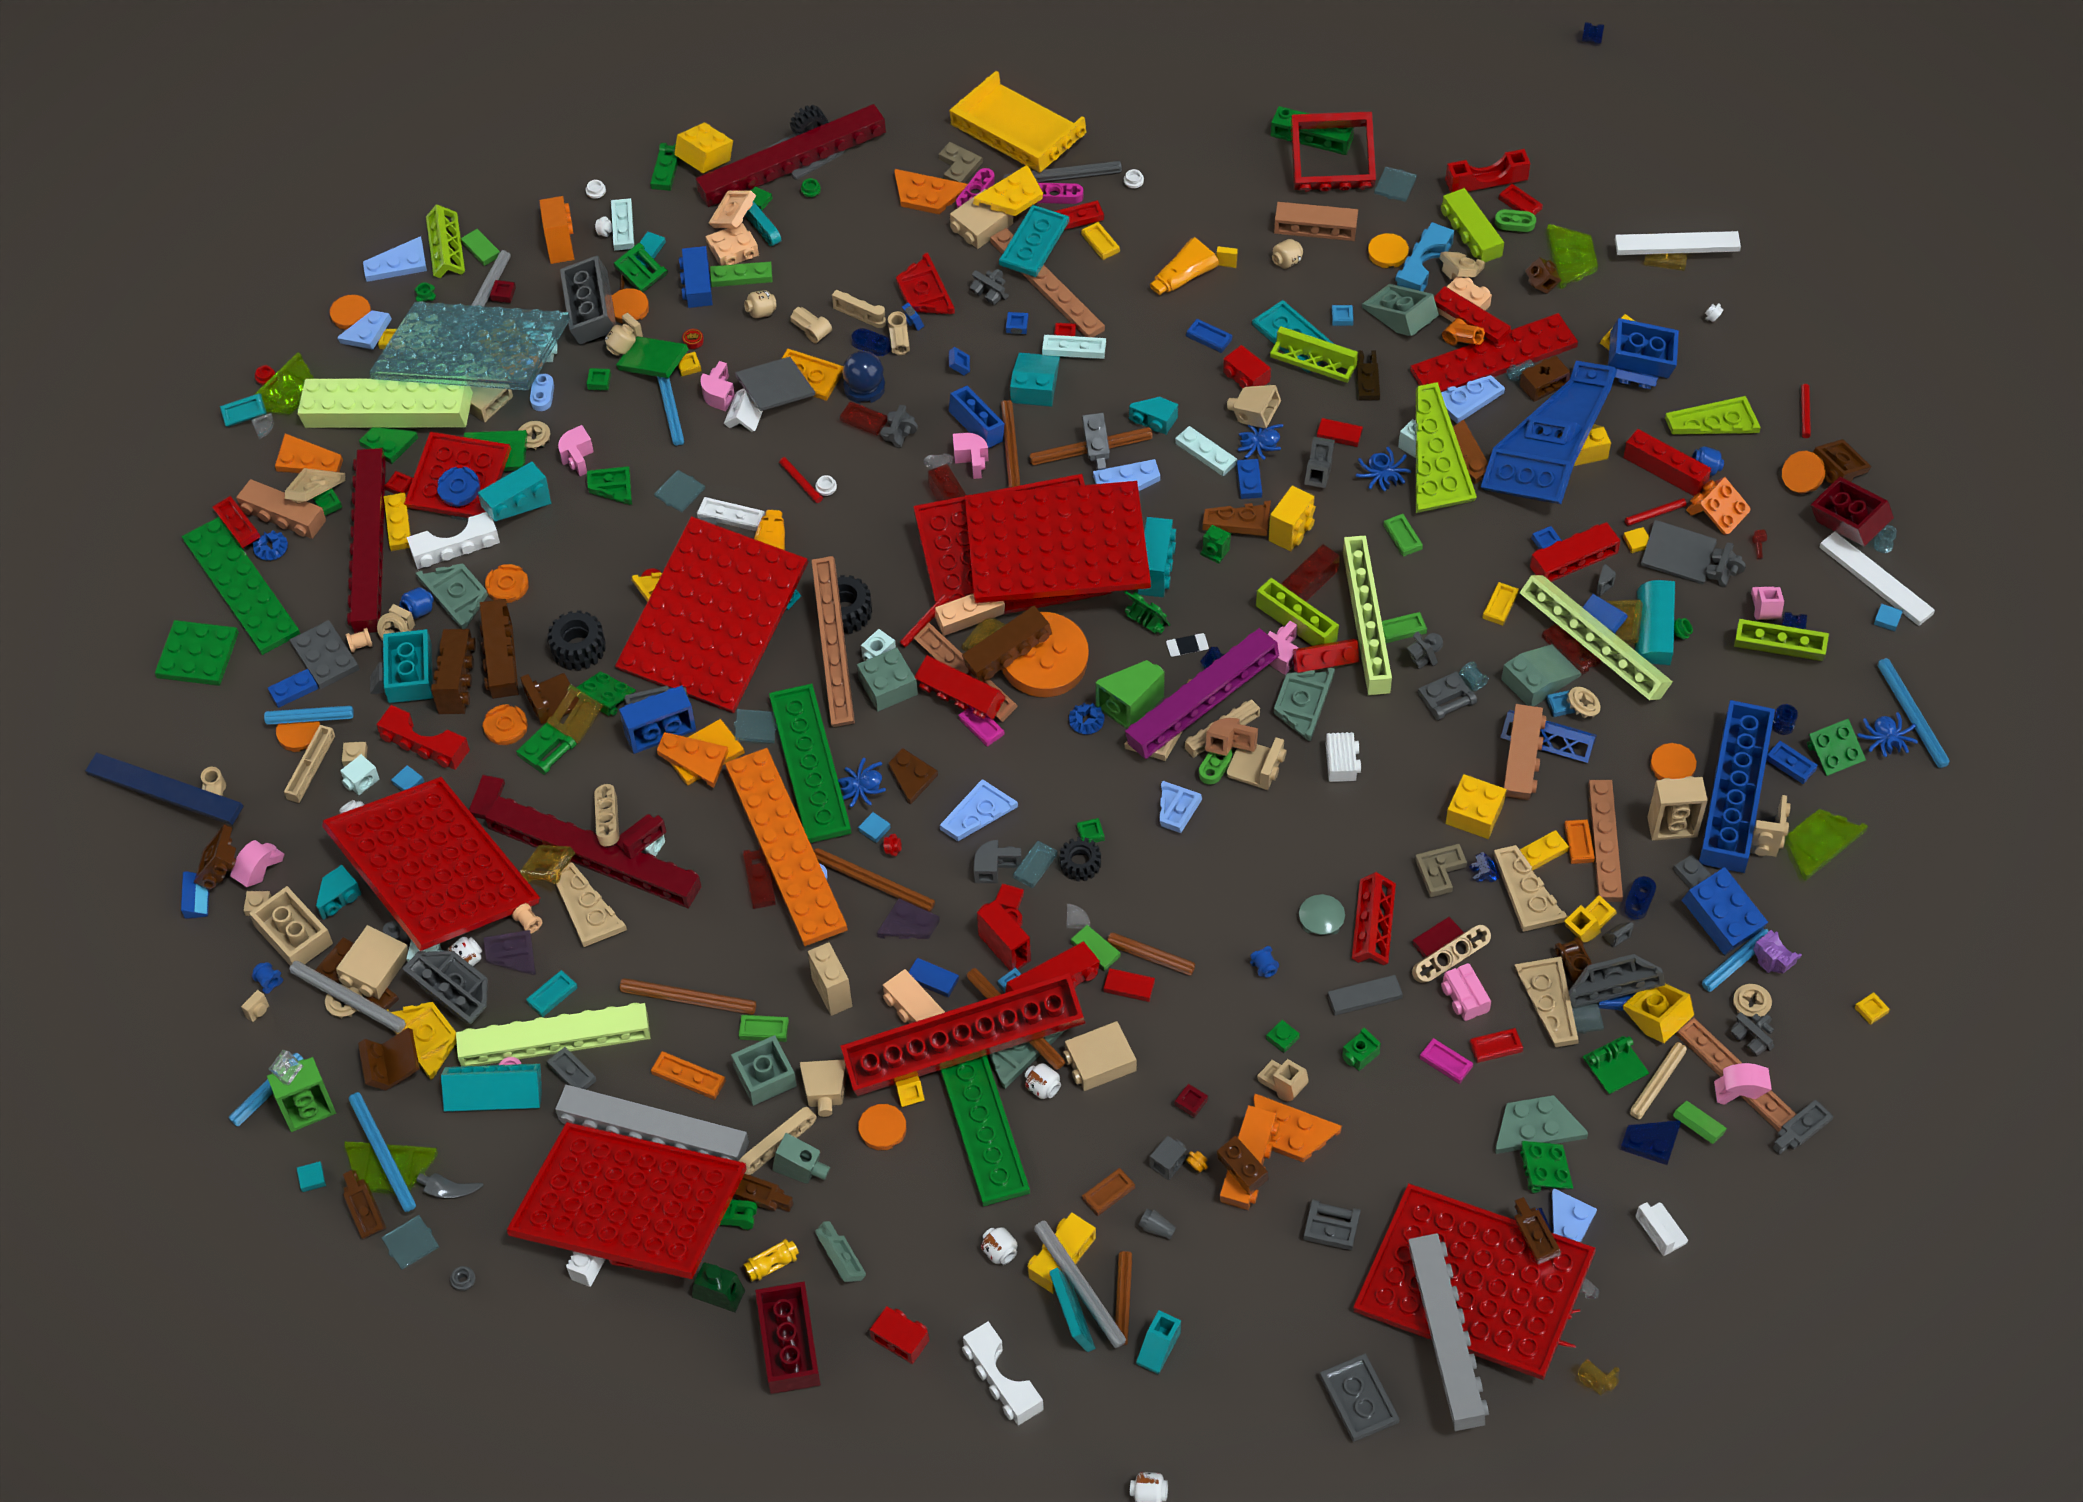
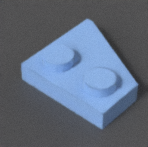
M372 310L340 334L337 339L340 344L374 349L392 318L389 313Z
M1162 781L1160 824L1162 827L1181 833L1202 801V796L1200 793Z

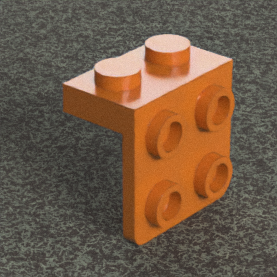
M1726 477L1717 481L1710 480L1703 486L1704 491L1698 493L1690 500L1692 504L1686 510L1691 516L1704 511L1724 535L1730 534L1750 512L1751 508Z

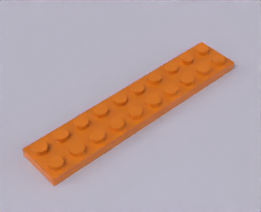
M768 748L726 762L728 774L803 945L807 946L848 931L847 924Z

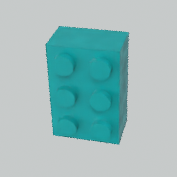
M1147 517L1144 535L1151 588L1138 589V594L1164 598L1165 589L1170 588V572L1173 569L1172 558L1176 550V529L1173 528L1172 519Z
M428 630L383 634L384 690L388 702L395 703L433 698L431 691L433 684L432 643Z

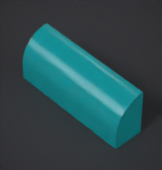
M1648 581L1637 590L1635 651L1651 664L1671 665L1674 648L1675 581Z
M540 1064L445 1067L441 1074L444 1111L540 1108L542 1081Z

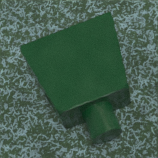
M704 1262L694 1281L692 1298L736 1313L745 1289L736 1273Z

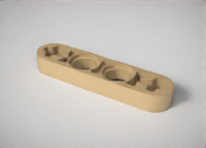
M604 784L597 787L594 792L596 834L602 846H611L619 840L617 795L613 785Z
M1478 925L1456 937L1416 963L1412 969L1414 979L1420 983H1425L1444 973L1488 944L1491 939L1490 930L1484 925ZM1482 932L1483 936L1481 939L1471 943L1469 939ZM1458 941L1463 942L1466 946L1464 954H1459L1456 951V943ZM1440 953L1447 956L1448 963L1446 966H1441L1437 961ZM1430 965L1434 967L1426 975L1421 976L1422 968L1429 967Z
M804 1107L749 1150L739 1160V1162L746 1163L747 1170L745 1174H753L775 1156L785 1133L796 1138L813 1125L817 1116L808 1107Z

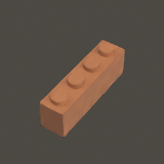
M1277 202L1274 234L1355 241L1358 209Z
M252 479L248 481L236 497L243 513L259 517L264 522L274 523L282 529L294 531L302 537L306 536L313 539L326 522L322 507L307 501L296 503L290 499H285L284 492Z
M1520 704L1515 706L1504 788L1507 789L1505 797L1530 800L1531 793L1536 794L1537 780H1533L1534 772H1539L1540 758H1536L1537 750L1542 751L1543 737H1539L1540 729H1545L1546 716L1542 715L1543 708Z

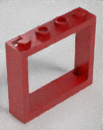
M1372 112L1292 115L1291 139L1294 190H1305V192H1308L1311 189L1329 191L1339 188L1346 191L1351 188L1365 190V188L1375 186L1376 171ZM1366 127L1369 174L1301 177L1299 129Z

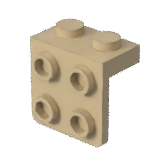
M1276 737L1271 748L1257 744L1254 752L1237 748L1228 767L1227 776L1231 779L1268 790L1272 780L1275 781L1277 778L1280 762L1283 763L1287 750L1284 749V740Z
M1782 795L1775 823L1756 821L1750 853L1759 856L1777 857L1779 848L1783 849L1785 836H1787L1789 822H1786V819L1789 817L1791 805L1787 803V795Z

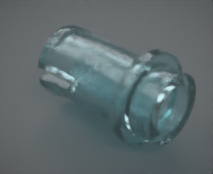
M1528 359L1518 365H1510L1507 369L1509 379L1518 381L1521 377V372L1528 367H1533L1534 363Z

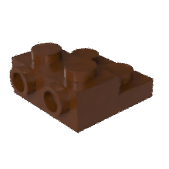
M1843 439L1817 446L1812 452L1823 460L1825 479L1831 484L1839 477L1852 482L1854 477L1868 473L1872 467Z
M224 824L203 849L194 883L211 890L216 886V883H221L227 870L231 871L236 863V858H234L236 848L231 846V827Z

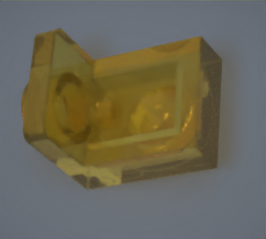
M1587 1359L1581 1364L1578 1376L1586 1387L1593 1388L1599 1395H1602L1606 1390L1610 1392L1617 1386L1620 1381L1618 1379L1620 1369L1615 1367L1606 1376Z

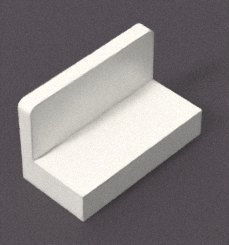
M744 388L736 392L724 424L728 428H732L740 423L753 432L757 428L763 411L758 409Z
M1646 1202L1638 1207L1637 1220L1663 1256L1687 1244L1688 1239L1662 1203H1657L1650 1207Z

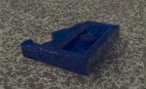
M1667 1121L1628 1125L1620 1150L1668 1165L1681 1122Z

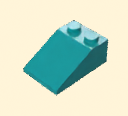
M1019 352L1010 385L1012 403L1052 407L1060 356Z

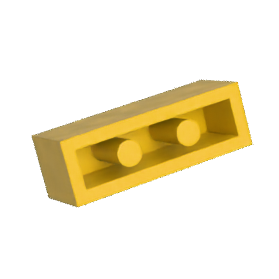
M1072 1212L1067 1219L1063 1218L1056 1228V1237L1076 1265L1096 1239V1228ZM1043 1244L1042 1251L1038 1256L1034 1255L1027 1265L1029 1279L1053 1294L1056 1290L1050 1276V1270L1057 1267L1060 1269V1267Z

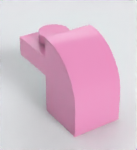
M719 361L717 366L711 370L710 376L706 374L701 376L702 393L705 402L711 407L723 411L728 409L735 396L733 383L727 381L729 374L727 363Z
M580 425L563 434L559 440L558 448L563 466L569 464L572 470H576L578 475L582 476L587 474L583 457L594 451L591 438L584 427Z
M973 433L953 434L955 464L972 462L973 479L982 478L981 470H985V461H989L986 441L981 436Z
M1752 587L1751 595L1755 606V619H1780L1784 606L1781 588Z
M1289 621L1285 627L1282 626L1277 634L1271 631L1268 633L1270 637L1277 641L1279 657L1272 661L1270 666L1284 675L1294 666L1293 649L1299 648L1292 644L1297 635V624Z
M253 840L238 854L230 876L246 887L261 883L267 866L282 862L284 853L273 844H260Z
M1750 1063L1728 1066L1723 1069L1724 1075L1714 1081L1717 1103L1723 1105L1740 1095L1757 1099L1772 1090L1769 1069Z

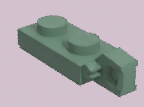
M830 1221L822 1222L815 1232L819 1241L824 1246L828 1257L838 1270L839 1276L844 1282L862 1281L866 1273L845 1237L837 1234Z

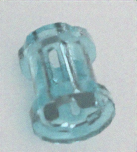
M1886 525L1877 534L1878 537L1875 538L1873 543L1874 548L1881 553L1890 552L1894 546L1893 540L1896 539L1897 530L1891 525Z
M1474 661L1467 663L1459 672V675L1471 684L1473 691L1479 690L1488 682V676L1483 675L1478 670L1477 664Z

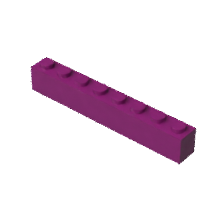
M1260 628L1249 634L1242 642L1233 646L1229 652L1216 659L1212 665L1199 672L1195 678L1182 685L1178 691L1165 698L1161 704L1148 711L1139 721L1131 724L1125 730L1128 745L1143 758L1147 759L1278 658L1277 641Z

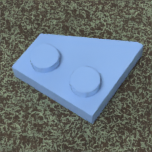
M1553 1189L1551 1195L1553 1233L1581 1243L1596 1215L1597 1209L1557 1189Z

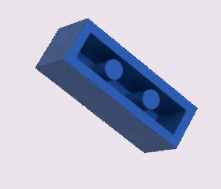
M706 246L682 249L683 257H679L680 270L684 269V272L680 273L681 284L685 285V288H682L683 300H687L688 308L713 305Z
M968 385L950 393L949 412L969 433L981 436L986 441L988 448L1003 442L1005 423Z

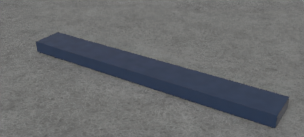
M97 752L85 770L88 775L230 825L234 824L244 807L241 802Z

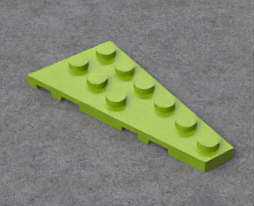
M1438 382L1418 386L1416 388V513L1475 501L1477 496Z

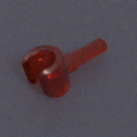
M1764 529L1755 531L1752 537L1753 543L1756 544L1758 560L1763 559L1762 542L1767 541V533Z

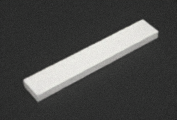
M1738 231L1615 235L1617 255L1738 252L1741 248Z
M1833 532L1820 543V549L1896 609L1902 610V613L1918 626L1934 614L1935 610L1837 532Z

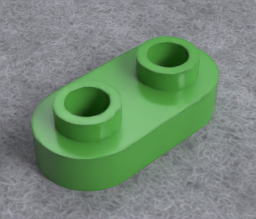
M1504 209L1497 212L1495 225L1502 230L1529 232L1535 228L1536 217L1531 212Z
M1232 750L1229 751L1227 756L1212 752L1207 754L1199 767V778L1203 783L1215 784L1221 779L1232 761Z

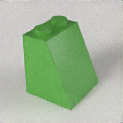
M1146 660L1099 679L1096 682V707H1101L1104 714L1128 729L1131 724L1139 721L1164 698L1165 672L1159 665L1152 664Z

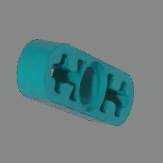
M753 201L751 208L747 210L745 216L770 246L780 243L782 240L779 231Z

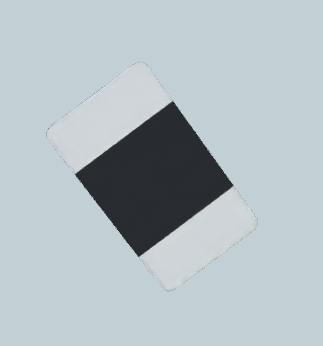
M1204 633L1166 641L1171 657L1209 649Z

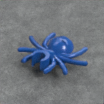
M1283 424L1272 425L1265 429L1260 427L1258 432L1254 426L1248 425L1254 433H1239V436L1242 438L1240 440L1242 447H1239L1237 450L1239 452L1250 450L1245 455L1246 459L1253 454L1256 448L1263 460L1266 457L1261 449L1264 451L1281 450V447H1276L1277 442L1280 440V434L1274 429L1282 428Z
M1386 447L1390 458L1384 453L1373 454L1369 459L1370 468L1359 458L1358 461L1361 466L1370 473H1357L1356 477H1374L1369 484V489H1372L1377 480L1383 491L1389 489L1390 483L1388 481H1393L1396 486L1399 479L1404 484L1405 480L1398 472L1411 473V470L1396 467L1406 459L1407 455L1404 454L1394 464L1393 452L1389 447Z
M1896 712L1898 719L1897 729L1896 723L1892 718L1882 716L1877 718L1874 723L1875 732L1868 724L1867 719L1864 718L1863 721L1866 728L1875 736L1860 733L1857 736L1863 739L1878 740L1869 747V752H1872L1881 743L1880 747L1884 757H1887V753L1891 755L1892 746L1897 748L1898 753L1901 747H1903L1905 753H1908V747L1903 740L1915 744L1918 741L1901 735L1914 729L1916 724L1914 723L1909 728L1901 731L1902 719L1899 712Z
M862 758L857 775L852 769L845 767V771H848L853 777L840 778L838 782L843 787L841 788L844 794L842 796L843 800L854 796L849 804L850 807L855 805L859 793L868 805H872V802L867 799L864 792L867 794H879L886 791L885 788L878 789L882 781V775L878 771L872 770L875 767L881 766L882 762L874 763L862 772L866 758Z

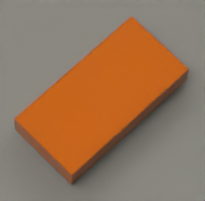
M1588 819L1565 821L1564 827L1571 864L1594 863L1595 856Z

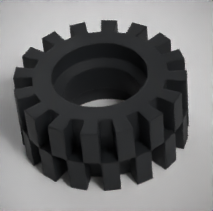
M807 105L804 110L800 108L799 113H794L795 117L791 118L790 126L795 136H798L829 122L818 106L811 105L809 108Z
M1077 837L1075 842L1073 838L1069 839V844L1065 842L1063 848L1061 847L1060 868L1063 870V874L1065 876L1068 874V878L1071 880L1073 877H1076L1078 882H1080V878L1088 881V876L1091 879L1095 877V873L1098 874L1099 868H1101V851L1099 846H1095L1093 840L1089 843V838L1086 837L1084 841H1081V837ZM1078 854L1089 857V861L1084 864H1076L1071 859Z

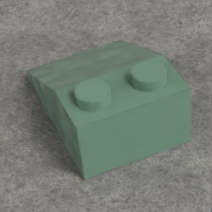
M1388 284L1362 303V308L1396 333L1407 336L1415 335L1421 328L1430 324L1433 319L1439 316L1433 294L1393 284Z
M1551 644L1521 653L1505 663L1501 680L1527 706H1536L1547 699V695L1556 693L1580 677L1582 673Z

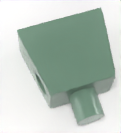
M785 1133L775 1153L772 1171L803 1183H809L812 1175L825 1180L831 1167L819 1162L820 1151Z

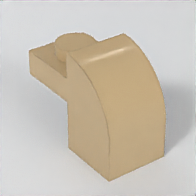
M1289 1059L1282 1065L1271 1060L1257 1075L1258 1082L1276 1091L1278 1098L1284 1101H1292L1309 1082L1306 1069Z

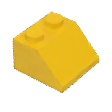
M1593 425L1574 466L1608 459L1611 441L1603 426ZM1559 433L1557 438L1561 437L1563 433Z
M1666 983L1664 986L1637 992L1623 1005L1625 1012L1645 1035L1662 1043H1665L1694 1016L1690 994Z

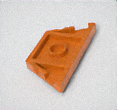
M898 169L894 171L901 207L934 214H941L946 210L947 206L956 202L957 196L968 185L966 183Z
M1254 1095L1255 1107L1277 1114V1122H1280L1279 1130L1276 1136L1272 1135L1270 1144L1273 1145L1272 1151L1304 1162L1312 1156L1314 1151L1320 1150L1334 1135H1339L1342 1130L1341 1125L1261 1095Z

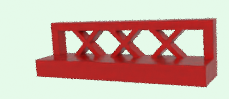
M1377 872L1360 879L1352 959L1359 963L1371 958L1382 965H1386L1389 961L1396 883ZM1382 885L1387 887V896H1385L1382 890ZM1380 903L1385 910V916H1383L1380 910ZM1378 923H1380L1382 927L1383 936H1381L1378 930ZM1376 943H1378L1380 947L1381 955L1375 952Z

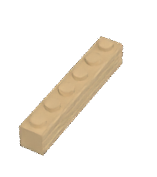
M1251 699L1248 702L1242 703L1239 708L1231 710L1226 716L1223 715L1220 719L1238 718L1240 719L1239 724L1246 725L1260 716V707ZM1212 723L1204 730L1198 731L1193 737L1190 736L1186 739L1185 749L1193 758L1205 751L1206 734Z
M323 725L318 727L284 791L287 800L300 803L335 738L333 728Z

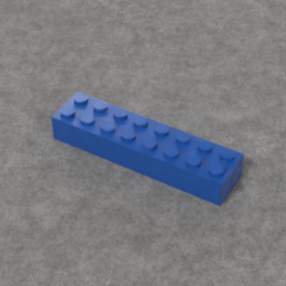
M1733 700L1729 702L1699 862L1703 865L1717 868L1725 867L1727 870L1745 873L1750 855L1775 709Z

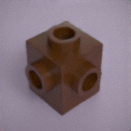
M1541 257L1525 270L1529 277L1528 282L1534 288L1546 294L1562 281L1556 271L1557 266L1551 260L1547 261Z

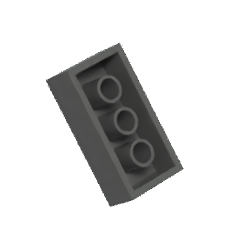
M598 255L560 269L569 329L579 344H583L607 335L612 327L616 325L608 272Z

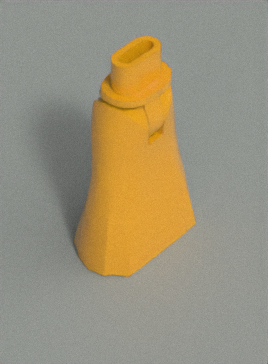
M1191 238L1180 252L1155 276V280L1149 284L1150 288L1158 295H1161L1163 292L1174 291L1195 277L1218 267V259L1215 253L1197 238Z
M766 510L765 516L761 518L754 539L785 550L783 513L779 510Z

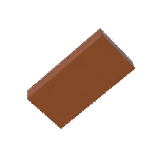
M1118 1168L1082 1195V1200L1099 1216L1134 1190L1135 1184L1121 1168Z

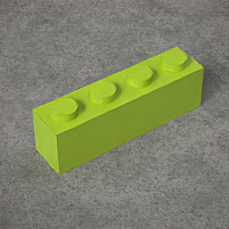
M1463 188L1444 195L1441 205L1442 214L1450 220L1453 229L1457 230L1463 243L1468 245L1473 257L1485 263L1502 257L1504 241L1467 190Z
M1270 578L1257 590L1256 607L1283 626H1286L1289 621L1297 624V635L1310 645L1333 643L1338 640L1339 624L1273 578Z
M1739 619L1734 647L1824 661L1829 633Z

